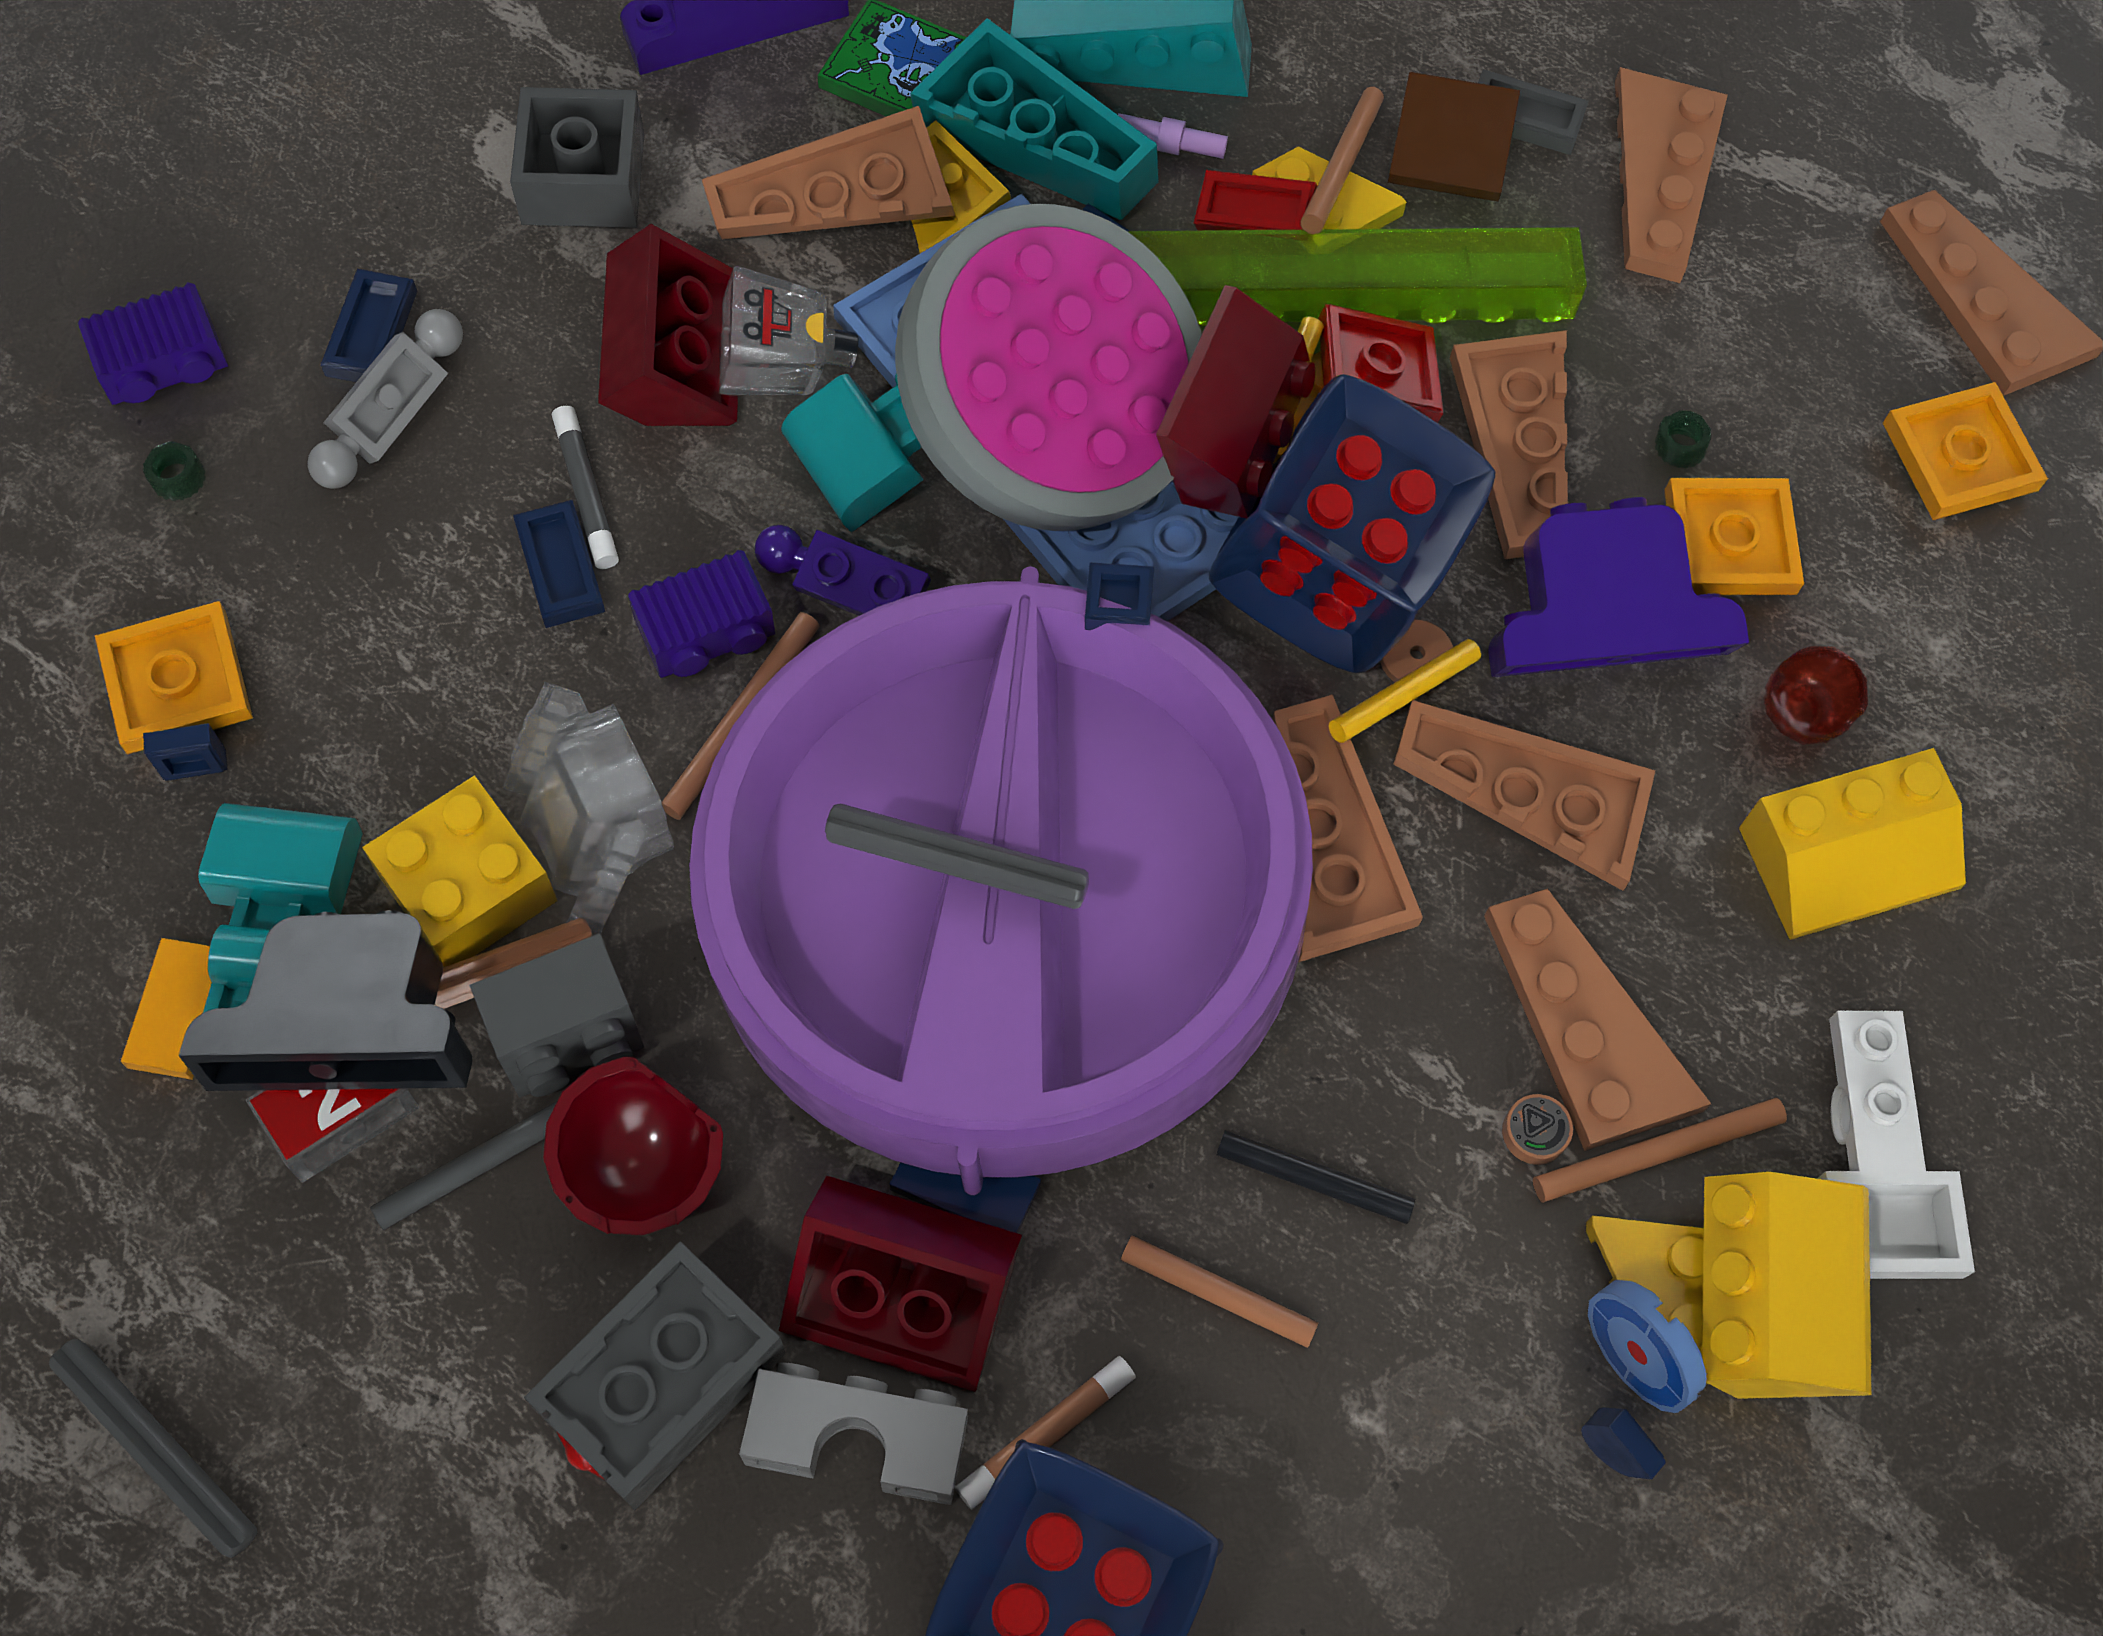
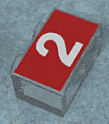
M408 1089L259 1090V1092L245 1100L285 1165L302 1183L420 1108Z

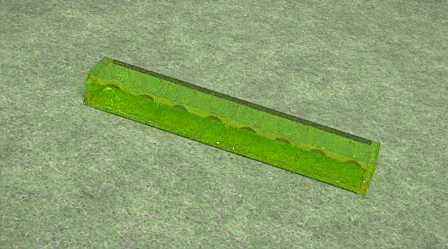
M1579 227L1323 229L1318 234H1310L1304 230L1127 231L1154 253L1170 271L1187 297L1198 324L1203 326L1207 325L1225 285L1237 287L1284 322H1301L1304 317L1318 319L1325 304H1331L1403 321L1424 320L1429 323H1442L1448 320H1482L1484 322L1496 323L1507 319H1539L1543 322H1556L1562 319H1574L1587 287Z

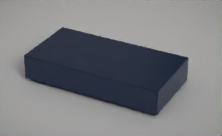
M362 269L356 270L321 362V367L326 377L357 382L394 335L403 332L417 294V288L413 279Z
M573 500L513 515L545 628L604 613L605 608Z
M900 1162L890 1182V1190L920 1204L1018 1233L1040 1187L1041 1179L1035 1176L983 1177L981 1191L976 1195H970L963 1188L961 1175L935 1172Z

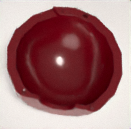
M621 1057L589 1068L562 1092L546 1122L543 1159L554 1193L577 1219L607 1234L646 1235L675 1224L678 1225L705 1201L721 1170L723 1131L721 1125L713 1117L634 1057Z

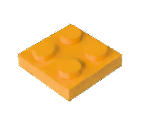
M1996 382L1890 410L1883 421V425L1932 520L2037 492L2048 480Z
M1670 478L1664 490L1666 506L1674 509L1683 521L1692 587L1697 595L1713 593L1720 595H1797L1804 585L1789 478Z
M220 601L95 635L119 744L127 755L144 750L143 733L207 723L214 730L253 719L227 613Z

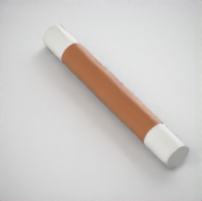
M1121 1356L1116 1357L955 1486L956 1491L966 1505L973 1510L985 1500L998 1474L1013 1454L1017 1441L1024 1439L1030 1443L1051 1447L1133 1381L1136 1376L1128 1363Z

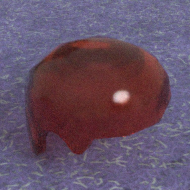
M1809 646L1797 651L1780 663L1765 686L1766 694L1763 698L1766 714L1780 733L1802 745L1828 743L1831 739L1843 735L1865 713L1868 706L1867 678L1856 660L1836 647Z

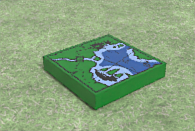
M867 0L819 72L818 87L886 117L913 108L910 93L967 37L881 1Z

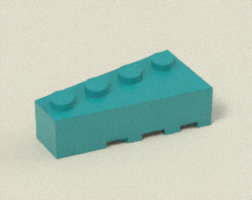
M1014 0L1010 35L1071 81L1248 97L1252 43L1243 0Z
M988 18L910 93L912 106H919L926 128L936 120L974 157L1087 205L1089 203L1099 211L1119 220H1122L1159 182L1157 144Z

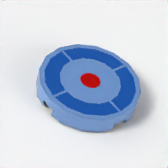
M1614 1280L1589 1300L1588 1319L1593 1336L1611 1367L1622 1381L1642 1400L1661 1411L1678 1413L1701 1396L1697 1394L1706 1386L1707 1373L1702 1354L1683 1322L1681 1323L1676 1317L1668 1323L1664 1316L1656 1310L1663 1302L1659 1300L1660 1298L1655 1293L1632 1281Z

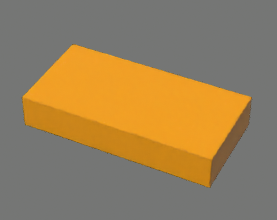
M161 938L121 1058V1063L128 1069L193 1080L194 1075L178 1055L188 1026L204 1011L212 984L208 973L210 946Z

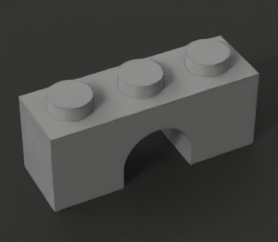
M779 1363L777 1372L758 1370L739 1453L746 1466L814 1479L819 1453L825 1442L840 1431L860 1429L874 1435L885 1449V1461L880 1481L882 1492L952 1505L968 1423V1409L955 1407L956 1397L927 1389H917L914 1399L887 1394L888 1385L886 1383L860 1376H848L845 1385L819 1381L818 1370L793 1363Z

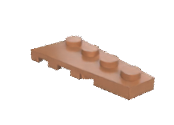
M1620 67L1615 80V95L1619 98L1617 133L1618 138H1621L1622 151L1619 171L1620 183L1623 184L1624 188L1622 227L1625 269L1680 283L1687 268L1728 95Z
M919 106L701 179L717 231L722 239L955 216Z
M1936 190L1891 206L1885 211L1880 223L1991 381L1996 382L2003 396L2095 359L2103 351V340Z
M1567 330L1453 345L1450 355V362L1474 449L1491 464L1496 472L1488 500L1504 559L1524 557L1523 549L1526 539L1546 519L1551 517L1550 509L1568 504V472L1565 471L1567 423H1565L1564 400L1567 395V372H1564Z
M1333 695L1276 710L1272 718L1295 762L1306 797L1312 832L1313 872L1299 962L1418 927L1423 918L1351 738L1344 743H1339L1332 737L1329 731V722L1341 715Z
M1412 700L1393 763L1395 766L1624 891L1630 882L1656 770Z
M1548 889L1493 905L1487 909L1484 915L1584 1151L1704 1112L1711 1105L1701 1089Z

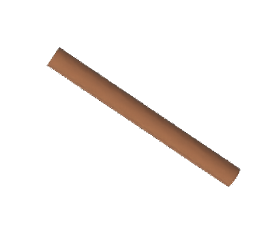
M1368 87L1363 91L1301 219V227L1307 233L1318 234L1322 231L1381 107L1384 96L1381 90L1376 87Z
M800 612L660 803V808L666 814L680 820L704 788L714 759L735 722L755 695L783 666L803 651L819 629V623L812 616L804 612Z
M1773 1098L1535 1176L1533 1178L1534 1189L1539 1200L1544 1203L1783 1124L1787 1121L1786 1110L1778 1098Z

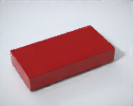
M1206 170L1194 225L1197 231L1307 244L1309 233L1301 227V219L1317 188V183Z

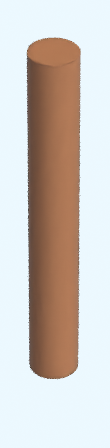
M1131 1235L1121 1257V1261L1306 1348L1309 1347L1319 1324L1306 1316Z

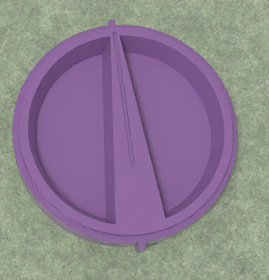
M1035 567L1024 568L1021 573V581H989L953 585L904 597L851 619L810 644L783 666L755 695L731 728L714 759L702 790L692 833L689 865L691 904L698 939L725 1010L742 1042L765 1074L790 1100L825 1127L858 1146L894 1161L935 1172L961 1175L963 1188L970 1195H976L981 1191L983 1177H1024L1058 1173L1095 1164L1135 1149L1174 1128L1203 1107L1225 1087L1258 1049L1278 1016L1292 984L1303 945L1313 872L1312 832L1306 797L1295 762L1278 727L1256 695L1234 670L1205 645L1177 626L1152 613L1150 625L1106 623L1093 630H1085L1087 591L1069 586L1039 583V572ZM1100 597L1099 607L1131 609ZM840 803L1085 869L1089 875L1088 890L1080 908H1068L831 843L826 839V820L833 805Z

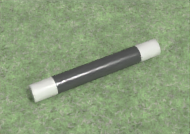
M560 406L553 410L552 418L594 564L599 569L611 568L619 562V558L578 418L572 406Z

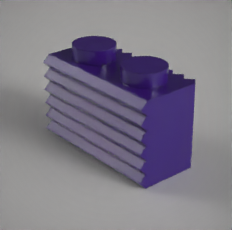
M187 282L183 288L175 286L172 292L164 290L161 295L152 294L149 299L140 298L137 303L128 302L125 307L116 306L113 311L105 309L101 315L93 313L90 319L81 317L78 321L97 379L112 405L121 402H144L150 399L157 390L180 382L189 384L200 383L210 378L214 371L228 367L210 315L196 285Z
M737 550L733 555L726 554L722 559H714L710 564L702 563L698 568L691 567L686 573L679 572L675 577L668 576L664 581H655L651 586L644 585L640 590H632L628 594L636 626L660 678L673 673L678 677L694 675L703 670L708 665L710 659L730 651L738 655L751 653L763 646L767 637L775 634L772 610L749 560L742 550Z

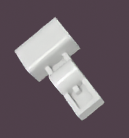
M1837 1011L1829 1019L1838 1081L1831 1100V1124L1837 1142L1846 1145L1850 1171H1825L1817 1179L1863 1185L1869 1189L1870 1279H1963L1974 1273L1975 1270L1960 1171H1926L1903 1011Z

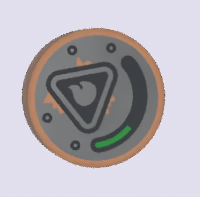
M1532 1094L1519 1099L1511 1107L1503 1121L1502 1134L1507 1148L1515 1157L1529 1164L1541 1165L1554 1161L1567 1148L1572 1139L1573 1124L1567 1109L1559 1101L1550 1096Z

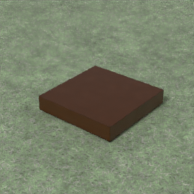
M1409 72L1388 183L1499 202L1520 90Z

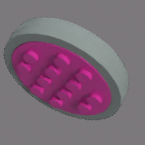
M1056 204L1019 205L985 216L955 234L938 249L919 274L904 303L897 329L895 364L898 388L905 413L921 447L942 475L964 496L990 513L1018 525L1050 531L1080 530L1122 518L1138 510L1158 495L1174 479L1168 469L1156 433L1202 333L1194 311L1173 275L1154 253L1129 232L1111 221L1074 207Z

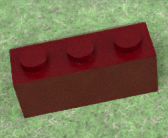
M649 224L608 252L606 258L598 403L645 426H730L737 422L742 273L653 224Z
M1224 286L1156 436L1170 474L1174 477L1173 482L1181 504L1247 519L1257 498H1262L1272 476V464L1279 448L1286 447L1291 439L1294 428V414L1301 398H1307L1313 389L1316 368L1315 364L1310 362L1303 335L1237 287Z
M826 1175L804 1215L778 1331L976 1392L1008 1291L1022 1234Z

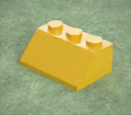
M1934 748L1762 797L1739 827L1789 940L1959 890L1966 884L1962 803Z
M1775 1172L1704 1177L1702 1358L1707 1373L1706 1383L1737 1399L1872 1395L1868 1188L1863 1185Z

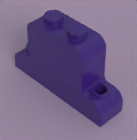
M633 0L623 8L620 20L623 35L640 75L847 17L849 16L848 0Z
M1644 497L1617 500L1609 504L1610 509L1588 511L1586 503L1563 504L1551 508V517L1546 519L1525 541L1523 553L1531 611L1516 612L1503 617L1505 627L1492 638L1489 644L1488 653L1491 676L1502 677L1729 655L1749 643L1746 617L1742 608L1731 599L1721 597L1720 594L1715 593L1697 595L1694 592L1684 524L1680 515L1674 509L1665 505L1647 506V499Z

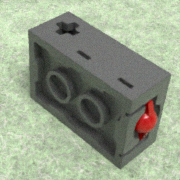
M680 1241L524 1399L557 1432L565 1447V1454L569 1463L578 1470L588 1471L604 1479L635 1511L753 1389L758 1370L770 1371L786 1353L780 1336Z

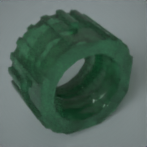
M1679 410L1676 413L1665 416L1659 425L1655 438L1657 454L1663 458L1664 462L1669 463L1670 466L1673 465L1677 468L1683 467L1685 469L1690 466L1695 467L1697 463L1702 462L1706 455L1712 437V429L1701 415L1692 411ZM1676 434L1685 435L1695 440L1696 444L1689 446L1676 443L1671 436Z
M175 441L165 442L153 448L143 463V473L157 495L163 496L165 500L171 499L176 501L192 497L193 494L198 493L200 487H203V481L206 478L203 465L190 446ZM172 464L185 465L183 471L177 476L161 478V474L166 467Z

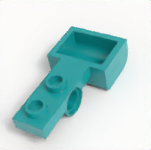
M842 374L793 409L785 418L781 427L782 434L842 524L851 533L924 480L909 456L922 447L905 413L898 388L897 374L895 375L896 386L873 403H871L865 392L849 374Z
M223 803L219 807L200 864L198 878L211 904L234 906L229 925H220L216 929L211 941L208 956V973L212 984L203 1013L216 1008L238 1007L247 1000L266 937L272 927L278 922L292 916L315 915L320 912H333L341 915L363 835L355 818Z

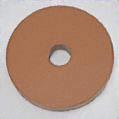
M1414 620L1407 633L1380 660V663L1386 675L1396 682L1453 648V645L1447 634L1438 626L1427 621ZM1414 650L1420 651L1423 658L1415 659L1411 656L1410 652Z

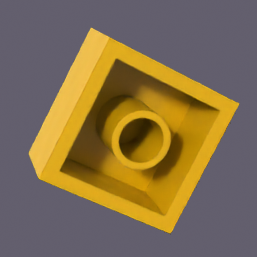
M475 775L362 847L379 878L404 913L418 920L439 955L443 967L477 955L558 901L546 871Z

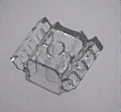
M545 682L533 709L528 711L524 719V727L520 731L516 741L517 745L510 757L512 765L503 788L529 797L518 824L531 828L553 875L550 882L553 889L577 896L567 922L584 918L592 932L601 934L627 876L648 860L673 850L674 842L667 825V816L661 799L615 705L612 704L589 714L579 692Z

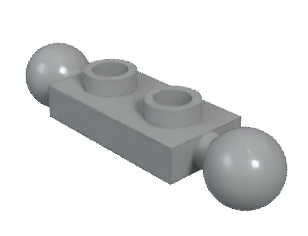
M432 309L422 314L415 325L416 342L404 332L394 335L323 422L338 438L336 440L320 442L311 450L308 456V471L316 483L329 489L342 488L348 485L357 473V454L369 464L379 461L447 376L448 372L433 359L435 357L448 356L459 348L463 339V329L455 315L443 309Z

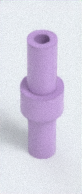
M1118 113V116L1157 144V151L1179 155L1180 150L1224 159L1228 136L1185 127L1186 121L1163 117L1162 122Z

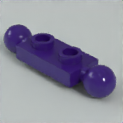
M785 525L767 527L758 535L755 542V556L764 569L777 574L797 569L798 573L792 584L796 591L858 616L881 605L913 594L926 592L931 582L928 573L820 530H816L809 548L803 546L802 540L796 531Z

